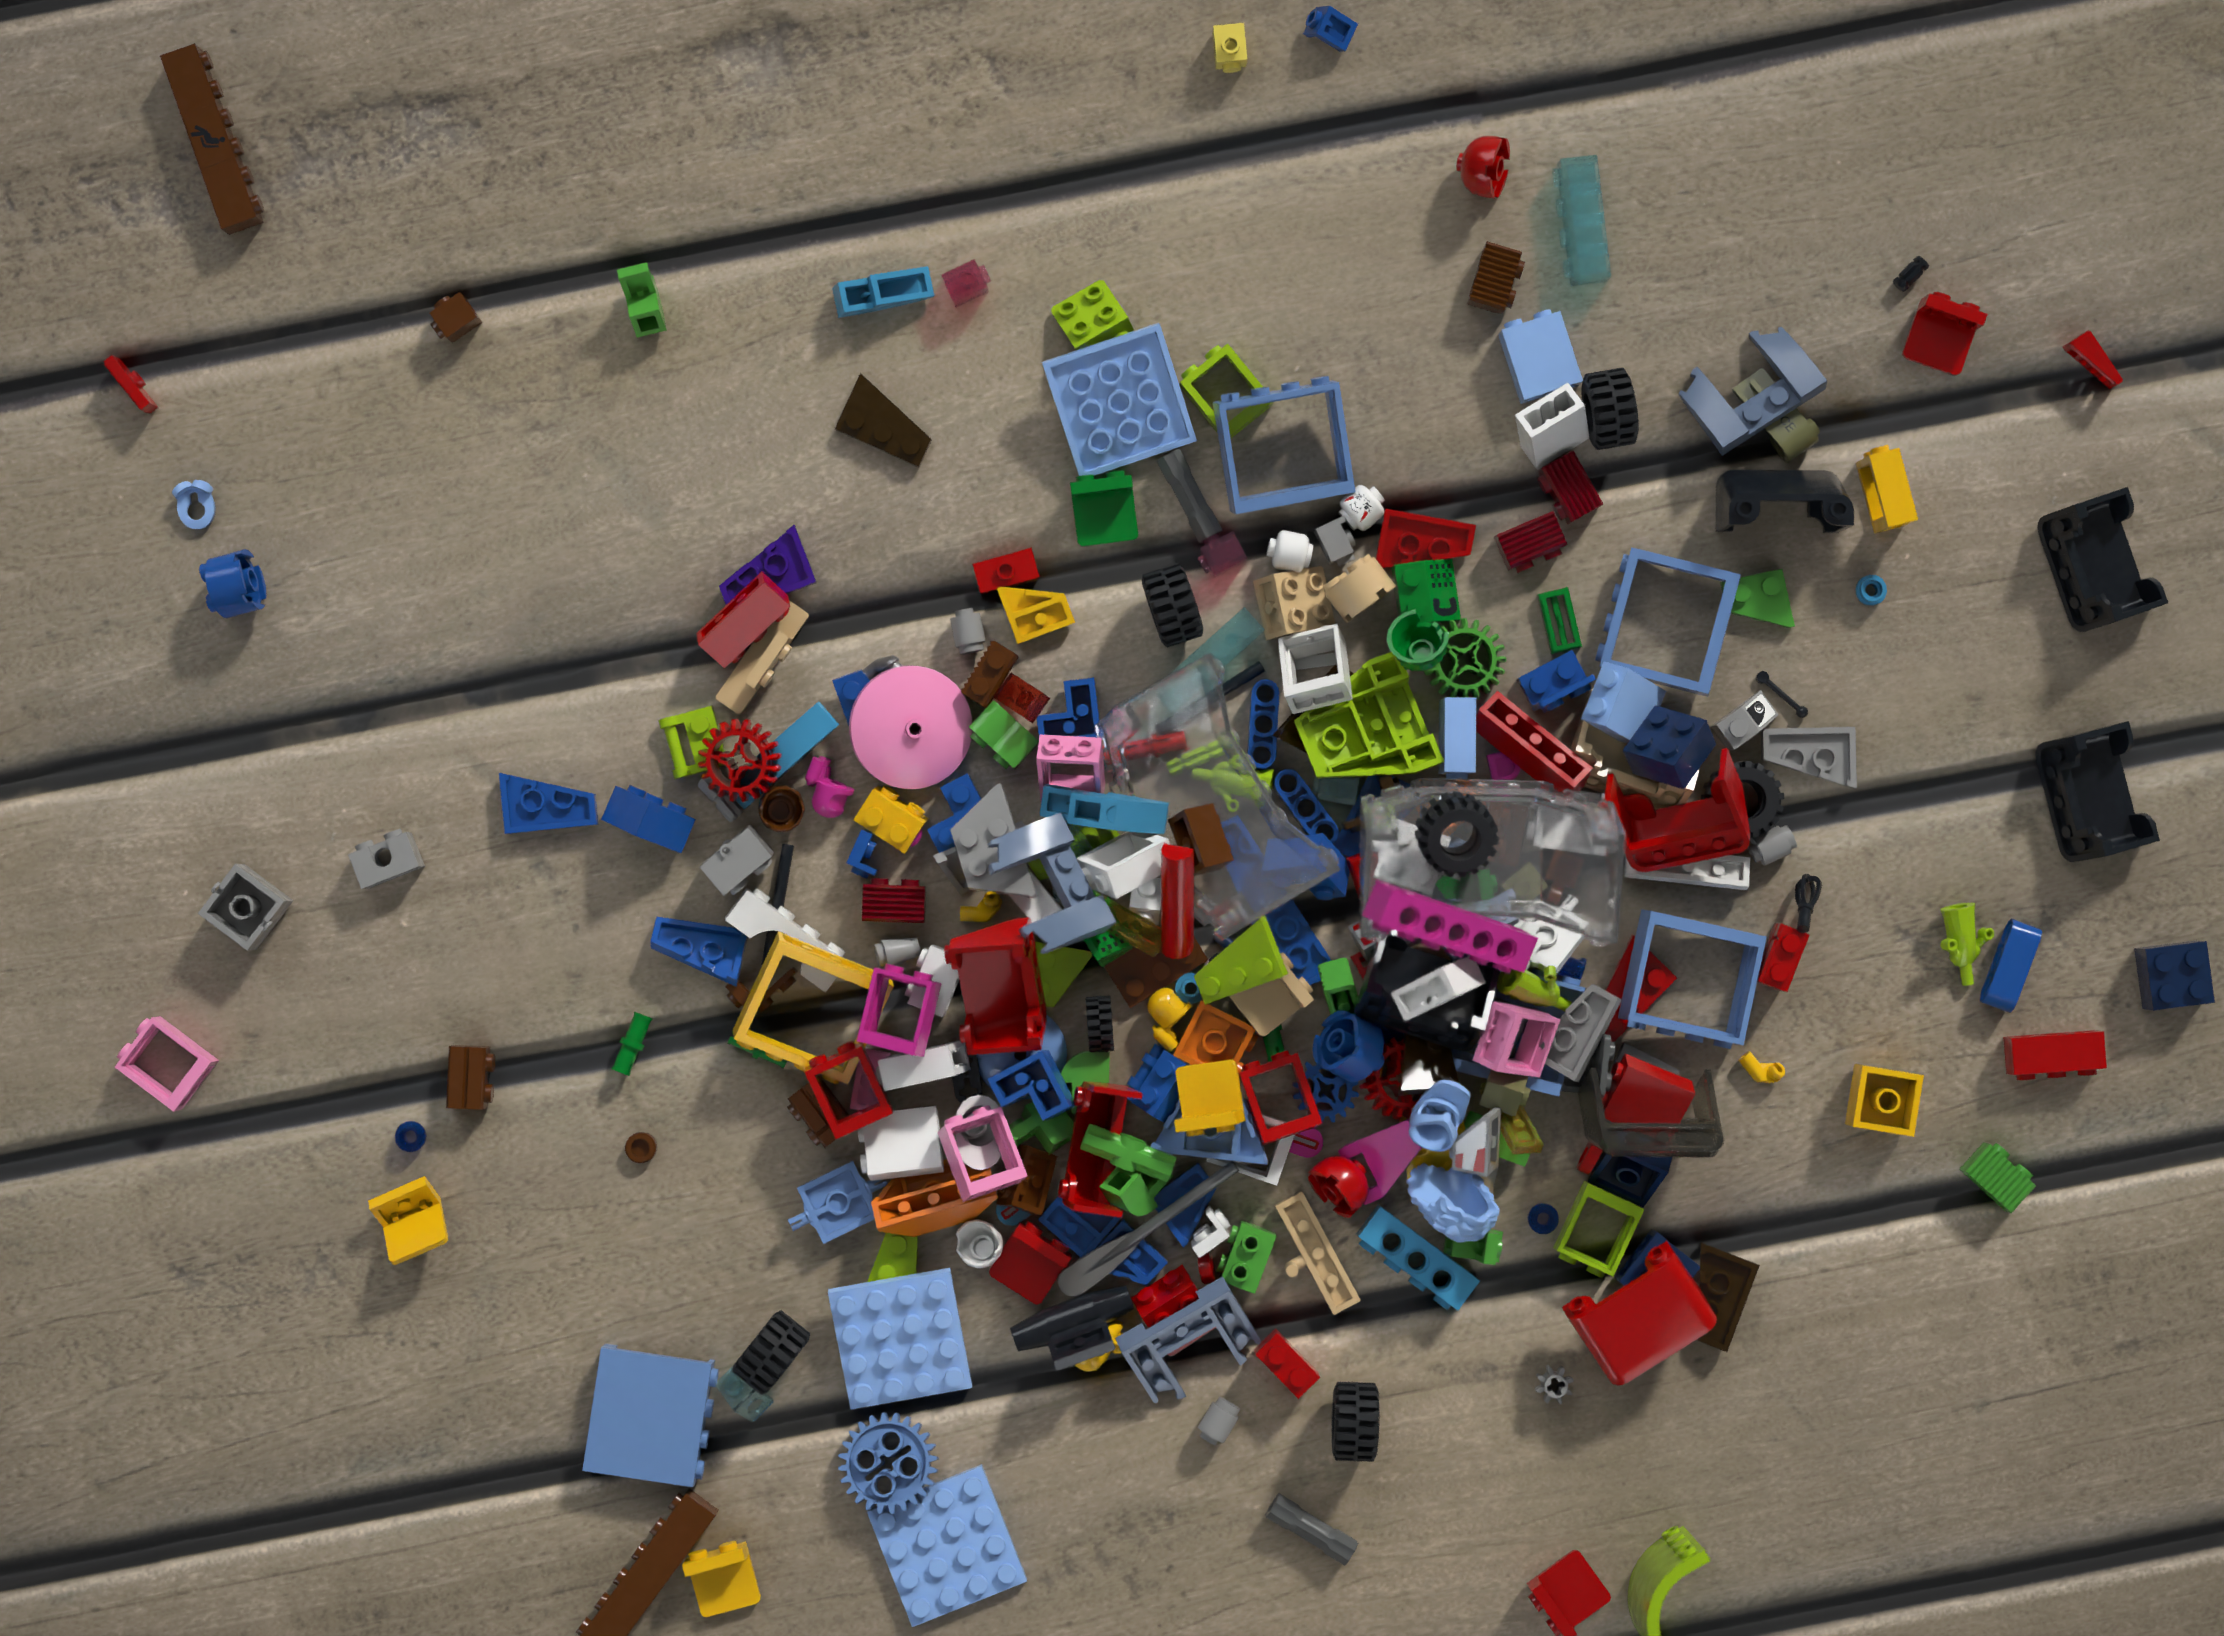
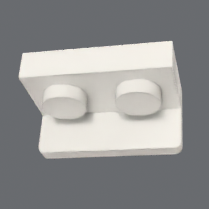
M1210 1205L1205 1208V1212L1214 1225L1209 1227L1208 1224H1205L1192 1234L1194 1239L1191 1241V1246L1199 1258L1230 1236L1227 1230L1230 1227L1229 1221L1219 1208L1214 1211Z

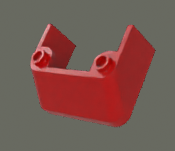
M1728 748L1721 749L1719 776L1711 783L1712 798L1655 810L1652 801L1645 795L1631 794L1623 796L1614 773L1607 775L1603 806L1630 866L1637 871L1650 872L1744 852L1750 844V828L1743 785Z
M1083 1081L1081 1087H1076L1073 1102L1074 1105H1077L1066 1174L1065 1179L1060 1180L1058 1197L1062 1198L1065 1206L1073 1211L1122 1218L1123 1211L1111 1205L1099 1188L1116 1166L1111 1164L1110 1160L1081 1150L1080 1146L1089 1123L1120 1135L1122 1133L1127 1097L1142 1099L1143 1093L1124 1085Z

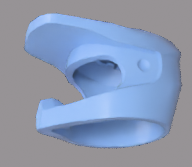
M1440 1080L1426 1090L1411 1112L1409 1136L1412 1141L1430 1151L1442 1152L1450 1149L1458 1136L1457 1129L1464 1120L1471 1097L1470 1092L1461 1084L1450 1080Z

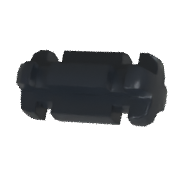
M1916 256L1913 259L1914 262L1909 263L1898 275L1899 277L1893 280V284L1900 291H1906L1908 286H1911L1923 274V270L1925 271L1929 268V264L1921 256Z

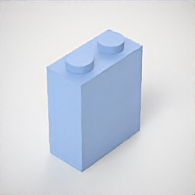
M1547 309L1534 314L1533 320L1524 323L1521 318L1505 323V329H1502L1498 334L1520 404L1545 397L1566 383H1569L1573 388L1579 386L1583 381L1561 311L1552 313L1551 309Z
M1603 662L1581 719L1616 740L1628 743L1655 705L1661 706L1666 691L1629 668Z
M1445 697L1439 700V749L1444 763L1439 764L1438 774H1446V780L1468 779V774L1476 772V698Z

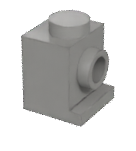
M1344 516L1314 531L1329 565L1337 562L1340 567L1355 560L1352 547L1356 544L1350 530H1343L1342 525L1346 522Z

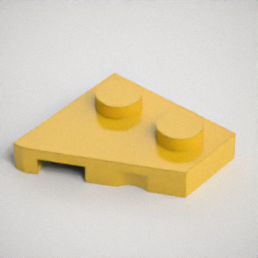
M1011 587L997 588L1017 644L1075 623L1064 593Z

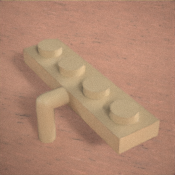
M1300 1191L1276 1204L1275 1207L1301 1253L1300 1256L1285 1264L1284 1268L1287 1275L1295 1277L1298 1274V1270L1308 1266L1333 1315L1360 1302L1361 1300L1304 1193Z

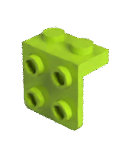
M1103 280L1094 282L1051 309L1055 320L1071 342L1075 351L1134 331L1129 317Z

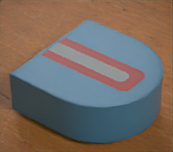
M996 1206L997 1217L1005 1225H1017L1031 1215L1013 1207Z

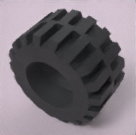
M1622 367L1585 374L1581 386V396L1586 410L1589 439L1595 449L1603 450L1635 444L1639 431L1638 410L1634 388L1626 370Z
M1175 563L1143 574V589L1161 642L1168 648L1201 637L1203 635V624L1184 568L1179 563Z
M1751 761L1734 762L1741 782L1750 784L1758 795L1757 809L1748 818L1750 838H1755L1762 833H1767L1771 830L1770 827L1779 821L1778 814L1782 813L1784 808L1781 805V800L1785 799L1784 792L1780 793L1779 787L1782 786L1780 781L1775 780L1773 777L1775 774L1771 770L1764 769V765L1754 764ZM1719 770L1713 772L1709 776L1710 780L1705 782L1703 786L1705 792L1701 795V800L1713 797L1711 794V783L1719 776Z
M1454 792L1453 797H1450L1448 793L1440 794L1441 800L1431 799L1429 801L1431 807L1429 809L1423 807L1420 811L1423 817L1422 819L1417 818L1415 823L1418 828L1415 831V838L1418 841L1417 845L1428 864L1432 865L1437 872L1441 873L1444 871L1446 876L1453 877L1454 873L1457 872L1460 878L1467 877V871H1471L1474 875L1479 872L1477 867L1481 864L1486 867L1490 863L1487 859L1488 856H1495L1497 851L1494 845H1499V837L1496 834L1499 832L1498 827L1484 804L1479 799L1476 801L1473 795L1467 793L1464 797L1461 792ZM1465 821L1473 824L1472 834L1463 845L1450 848L1440 844L1443 831L1452 823Z
M782 1310L776 1312L736 1361L732 1372L760 1395L767 1393L807 1344L810 1332Z
M1337 1382L1334 1387L1332 1402V1454L1336 1461L1373 1462L1377 1456L1379 1442L1378 1388L1375 1383Z

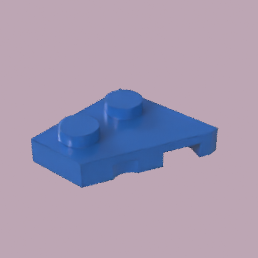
M1196 1163L1163 1187L1154 1197L1158 1205L1156 1208L1158 1213L1208 1178V1175L1199 1163ZM1217 1188L1166 1223L1183 1248L1188 1244L1193 1231Z
M1058 1196L1043 1212L1042 1216L1038 1218L1045 1227L1080 1257L1094 1250L1121 1219L1120 1217L1073 1211L1065 1206L1062 1198Z
M1123 1219L1097 1247L1135 1229ZM1143 1239L1130 1255L1109 1274L1126 1277L1134 1282L1147 1285L1165 1267L1168 1261Z

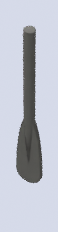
M1231 1161L1136 1230L1104 1243L1063 1269L1058 1278L1061 1291L1071 1297H1077L1085 1293L1123 1262L1140 1241L1239 1171L1237 1165Z

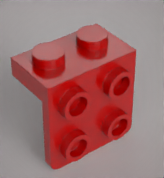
M1941 292L1929 293L1920 300L1902 351V356L1907 360L1956 376L1963 369L1976 330L1984 326L1988 314L1981 312L1980 307L1975 304L1963 302L1961 305L1950 301L1951 297Z
M1029 1221L1026 1225L1019 1222L1004 1245L1001 1256L991 1266L989 1274L992 1278L1025 1299L1038 1305L1042 1303L1063 1268H1066L1072 1258V1254L1068 1252L1070 1247L1060 1240L1054 1238L1050 1241L1042 1235L1043 1230Z
M1182 1264L1166 1273L1165 1276L1150 1286L1140 1290L1131 1299L1141 1318L1150 1328L1197 1301L1199 1297L1196 1293L1198 1291L1196 1285ZM1214 1327L1213 1329L1207 1331L1206 1333L1200 1335L1199 1337L1193 1339L1192 1341L1186 1343L1185 1345L1179 1347L1178 1349L1172 1351L1171 1353H1169V1354H1167V1355L1173 1356V1355L1177 1354L1178 1352H1180L1181 1350H1183L1184 1348H1186V1347L1189 1346L1190 1344L1194 1343L1195 1341H1197L1198 1339H1200L1201 1337H1203L1204 1335H1206V1334L1209 1333L1210 1331L1214 1330L1216 1327Z
M1572 1550L1527 1582L1532 1592L1528 1595V1598L1538 1612L1543 1608L1547 1612L1550 1619L1546 1623L1556 1636L1561 1634L1563 1636L1578 1635L1574 1627L1611 1600L1610 1593L1578 1550Z

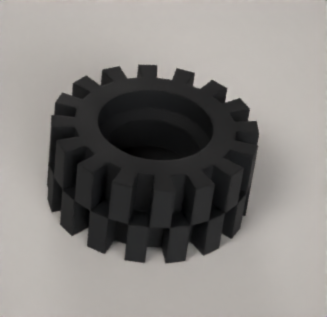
M1110 995L1086 997L1089 1052L1114 1051Z

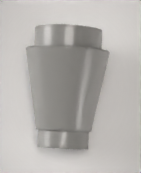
M917 937L912 939L881 940V943L874 944L879 968H884L886 964L897 966L921 954Z

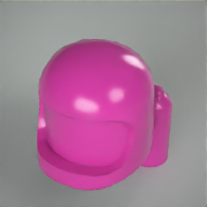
M819 756V758L813 757L805 776L808 786L814 787L816 785L811 801L812 807L816 813L823 817H839L844 812L848 796L853 795L855 789L831 779V760L823 756Z

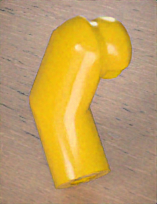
M989 891L976 907L961 906L960 921L988 922L1001 908L1002 900L1000 895Z
M1750 1051L1738 1059L1752 1079L1758 1083H1775L1780 1081L1785 1075V1068L1781 1063H1759Z

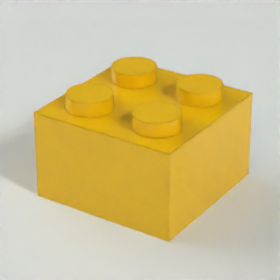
M1854 1063L1845 1124L1857 1128L1914 1137L1924 1075Z

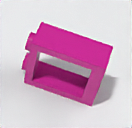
M886 964L885 969L874 968L856 1041L913 1056L924 1057L942 983L932 981L933 975L915 971L914 976L903 974L904 968ZM889 979L926 988L914 1041L877 1032Z

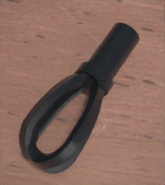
M1803 874L1802 879L1795 886V900L1799 913L1797 930L1801 933L1809 932L1811 915L1822 888L1821 880L1816 876H1810V874ZM1806 882H1809L1811 888L1809 903H1806Z

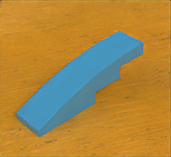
M817 702L774 740L778 742V746L773 748L772 752L773 754L781 753L782 756L780 759L773 760L774 764L781 766L780 771H771L777 777V781L839 726V723L820 702ZM759 753L756 757L762 760L761 753ZM748 769L745 777L741 779L740 785L753 783L761 770ZM767 782L768 785H769V787H771V786H773V785L775 784V783H769V782ZM739 794L736 799L743 809L749 807L756 800L750 794L746 802H741Z

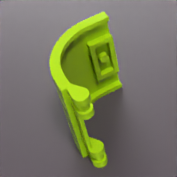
M1673 1526L1661 1534L1663 1538L1654 1542L1641 1555L1632 1571L1628 1586V1608L1639 1636H1661L1659 1627L1660 1612L1669 1590L1682 1577L1711 1561L1705 1549L1684 1526L1680 1528Z

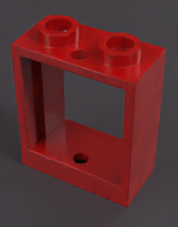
M854 1041L847 1042L836 1048L838 1053L826 1057L825 1054L818 1055L808 1061L810 1066L805 1067L804 1073L835 1139L893 1114V1107L877 1078L874 1066L862 1042L856 1045ZM858 1056L878 1102L837 1120L816 1075Z
M1288 1050L1272 1055V1061L1261 1065L1259 1060L1241 1066L1243 1071L1238 1073L1240 1088L1244 1099L1247 1100L1262 1145L1319 1127L1323 1124L1298 1053L1290 1055ZM1291 1065L1309 1115L1267 1129L1250 1078Z

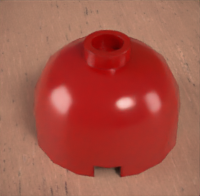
M1482 136L1474 139L1466 147L1464 153L1459 154L1456 169L1458 172H1461V180L1465 188L1472 194L1493 199L1501 195L1508 176V170H1504V159L1510 160V144L1508 139L1497 136Z
M1343 1156L1326 1157L1308 1172L1311 1174L1308 1176V1181L1312 1189L1324 1203L1329 1199L1336 1205L1333 1211L1338 1215L1350 1218L1367 1199L1369 1188L1368 1180L1365 1176L1366 1170L1356 1159L1351 1161Z

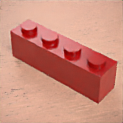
M1499 691L1478 709L1476 714V732L1565 805L1585 786L1593 767Z

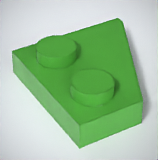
M1778 569L1741 577L1731 614L1774 623L1785 628L1794 627L1795 624L1783 570ZM1723 581L1720 582L1722 594L1726 583Z

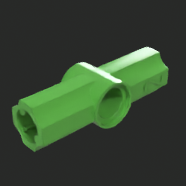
M1089 1123L1080 1146L1081 1150L1110 1160L1111 1164L1130 1172L1139 1171L1165 1182H1168L1177 1158L1172 1154L1146 1145L1147 1143L1139 1138L1125 1133L1119 1135Z

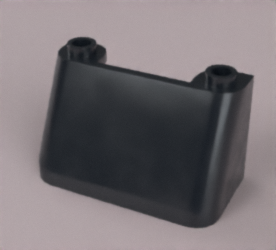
M1728 470L1720 475L1716 483V532H1732L1734 525H1746L1755 521L1759 516L1760 502H1808L1807 518L1817 519L1823 526V533H1839L1854 526L1853 503L1837 475L1831 471Z
M2128 487L2044 515L2038 521V534L2071 626L2078 632L2099 628L2168 604L2164 588L2157 579L2148 577L2141 580L2121 522L2129 519L2134 512V503Z
M2129 721L2043 742L2036 748V762L2061 855L2069 862L2106 857L2160 841L2153 818L2147 813L2135 814L2120 755L2129 752L2133 747V734Z
M1391 929L1389 934L1380 931L1357 998L1354 1013L1366 1021L1453 1050H1472L1486 1030L1500 970L1494 968V963L1488 961L1486 966L1476 963L1486 982L1485 984L1433 1010L1404 1021L1391 993L1453 962L1408 947L1409 941L1397 936L1396 930Z

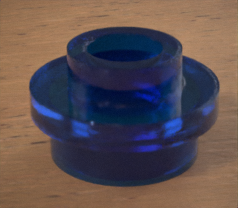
M415 1121L402 1123L395 1133L396 1144L406 1152H415L421 1149L427 1138L424 1127ZM408 1131L416 1133V1140L414 1142L408 1141L406 1137Z
M1546 1203L1533 1206L1528 1213V1224L1538 1234L1553 1232L1559 1223V1215L1556 1209ZM1541 1213L1548 1215V1221L1545 1224L1538 1223L1537 1218Z

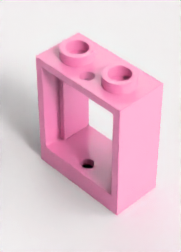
M1040 735L1036 758L1040 801H1042L1043 786L1045 784L1104 794L1105 773L1102 738ZM1050 763L1093 765L1094 776L1051 774Z
M1493 1001L1486 1030L1479 1040L1473 1061L1496 1072L1540 1078L1561 1019L1536 1008ZM1522 1019H1528L1515 1059L1509 1058ZM1544 1042L1545 1047L1542 1049L1541 1044Z
M161 1016L152 1017L151 1019L146 1018L137 1028L136 1033L138 1036L132 1044L127 1043L117 1055V1058L120 1060L115 1065V1068L173 1112L182 1110L219 1060ZM159 1030L197 1058V1061L173 1093L134 1064Z
M990 1105L976 1109L973 1111L974 1116L963 1119L962 1115L951 1117L944 1121L945 1125L937 1132L963 1202L1018 1184L1027 1177L1002 1107L991 1110ZM989 1123L1006 1171L971 1182L953 1135Z

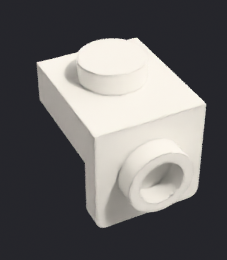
M1154 878L1131 891L1128 922L1136 923L1139 926L1159 924L1161 878Z

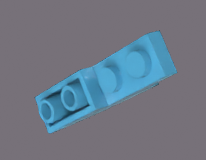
M1045 784L1043 786L1040 816L1049 817L1061 813L1068 824L1117 831L1164 834L1169 803L1111 792L1102 794Z

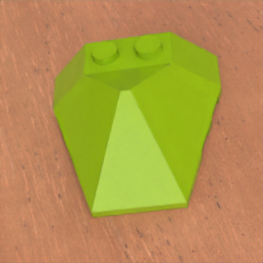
M1392 652L1368 660L1358 671L1350 676L1353 700L1305 711L1294 720L1316 778L1416 774L1444 763L1433 733L1429 734L1408 684L1409 674Z

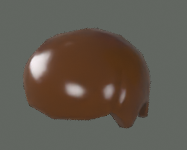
M786 785L770 788L768 792L762 795L758 804V814L766 828L775 832L791 831L800 824L805 812L801 794Z

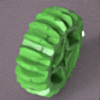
M1467 618L1461 619L1460 628L1457 627L1454 620L1449 621L1450 631L1448 639L1457 635H1468L1474 637V639L1466 648H1459L1448 643L1446 655L1452 661V668L1447 676L1443 673L1440 662L1433 668L1424 671L1425 675L1432 673L1436 675V678L1430 681L1431 686L1436 685L1439 681L1443 684L1438 691L1439 694H1444L1449 688L1451 689L1449 697H1456L1457 693L1461 692V697L1468 698V692H1471L1472 697L1477 700L1480 698L1479 688L1486 695L1491 692L1487 682L1495 686L1499 684V680L1493 674H1504L1505 670L1496 665L1497 663L1506 662V657H1497L1496 652L1504 650L1505 647L1503 644L1494 647L1492 642L1499 638L1498 634H1494L1490 638L1486 636L1490 626L1486 625L1480 632L1477 630L1479 620H1474L1471 628H1468ZM1443 625L1440 626L1443 632H1448ZM1481 644L1484 645L1488 653L1489 664L1487 670L1483 668V665L1478 662L1476 657ZM1473 647L1469 654L1472 666L1466 664L1455 672L1459 667L1457 654L1463 655ZM1464 671L1476 674L1482 678L1479 682L1471 685L1455 683L1457 677Z

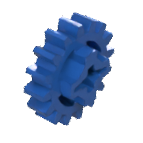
M1306 1061L1304 1063L1307 1068L1305 1075L1307 1080L1310 1077L1313 1081L1311 1092L1315 1103H1329L1332 1107L1329 1110L1318 1109L1322 1123L1325 1116H1328L1332 1123L1335 1122V1114L1337 1113L1345 1118L1347 1115L1344 1108L1347 1106L1354 1109L1355 1107L1350 1101L1351 1097H1359V1093L1352 1090V1087L1359 1084V1082L1352 1083L1337 1075L1332 1077L1322 1076L1319 1072L1320 1069H1324L1317 1063L1312 1066ZM1317 1078L1327 1085L1333 1084L1330 1091L1334 1101L1325 1094L1318 1095L1321 1088ZM1297 1081L1292 1082V1086L1299 1088ZM1345 1083L1346 1093L1341 1102L1338 1098L1339 1088ZM1299 1089V1092L1292 1096L1293 1099L1302 1100L1297 1108L1304 1110L1306 1106Z

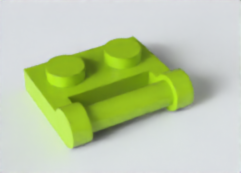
M713 706L658 720L660 729H664L675 770H672L674 780L706 772L707 767H698L699 762L706 760V757L700 756L698 752L701 749H708L702 743V740L706 737L713 739L709 731L712 728L719 730ZM677 725H685L695 761L694 765H686L676 729ZM722 743V745H721L719 751L725 752V749H724V746H723V743ZM718 763L719 768L725 766L722 763Z

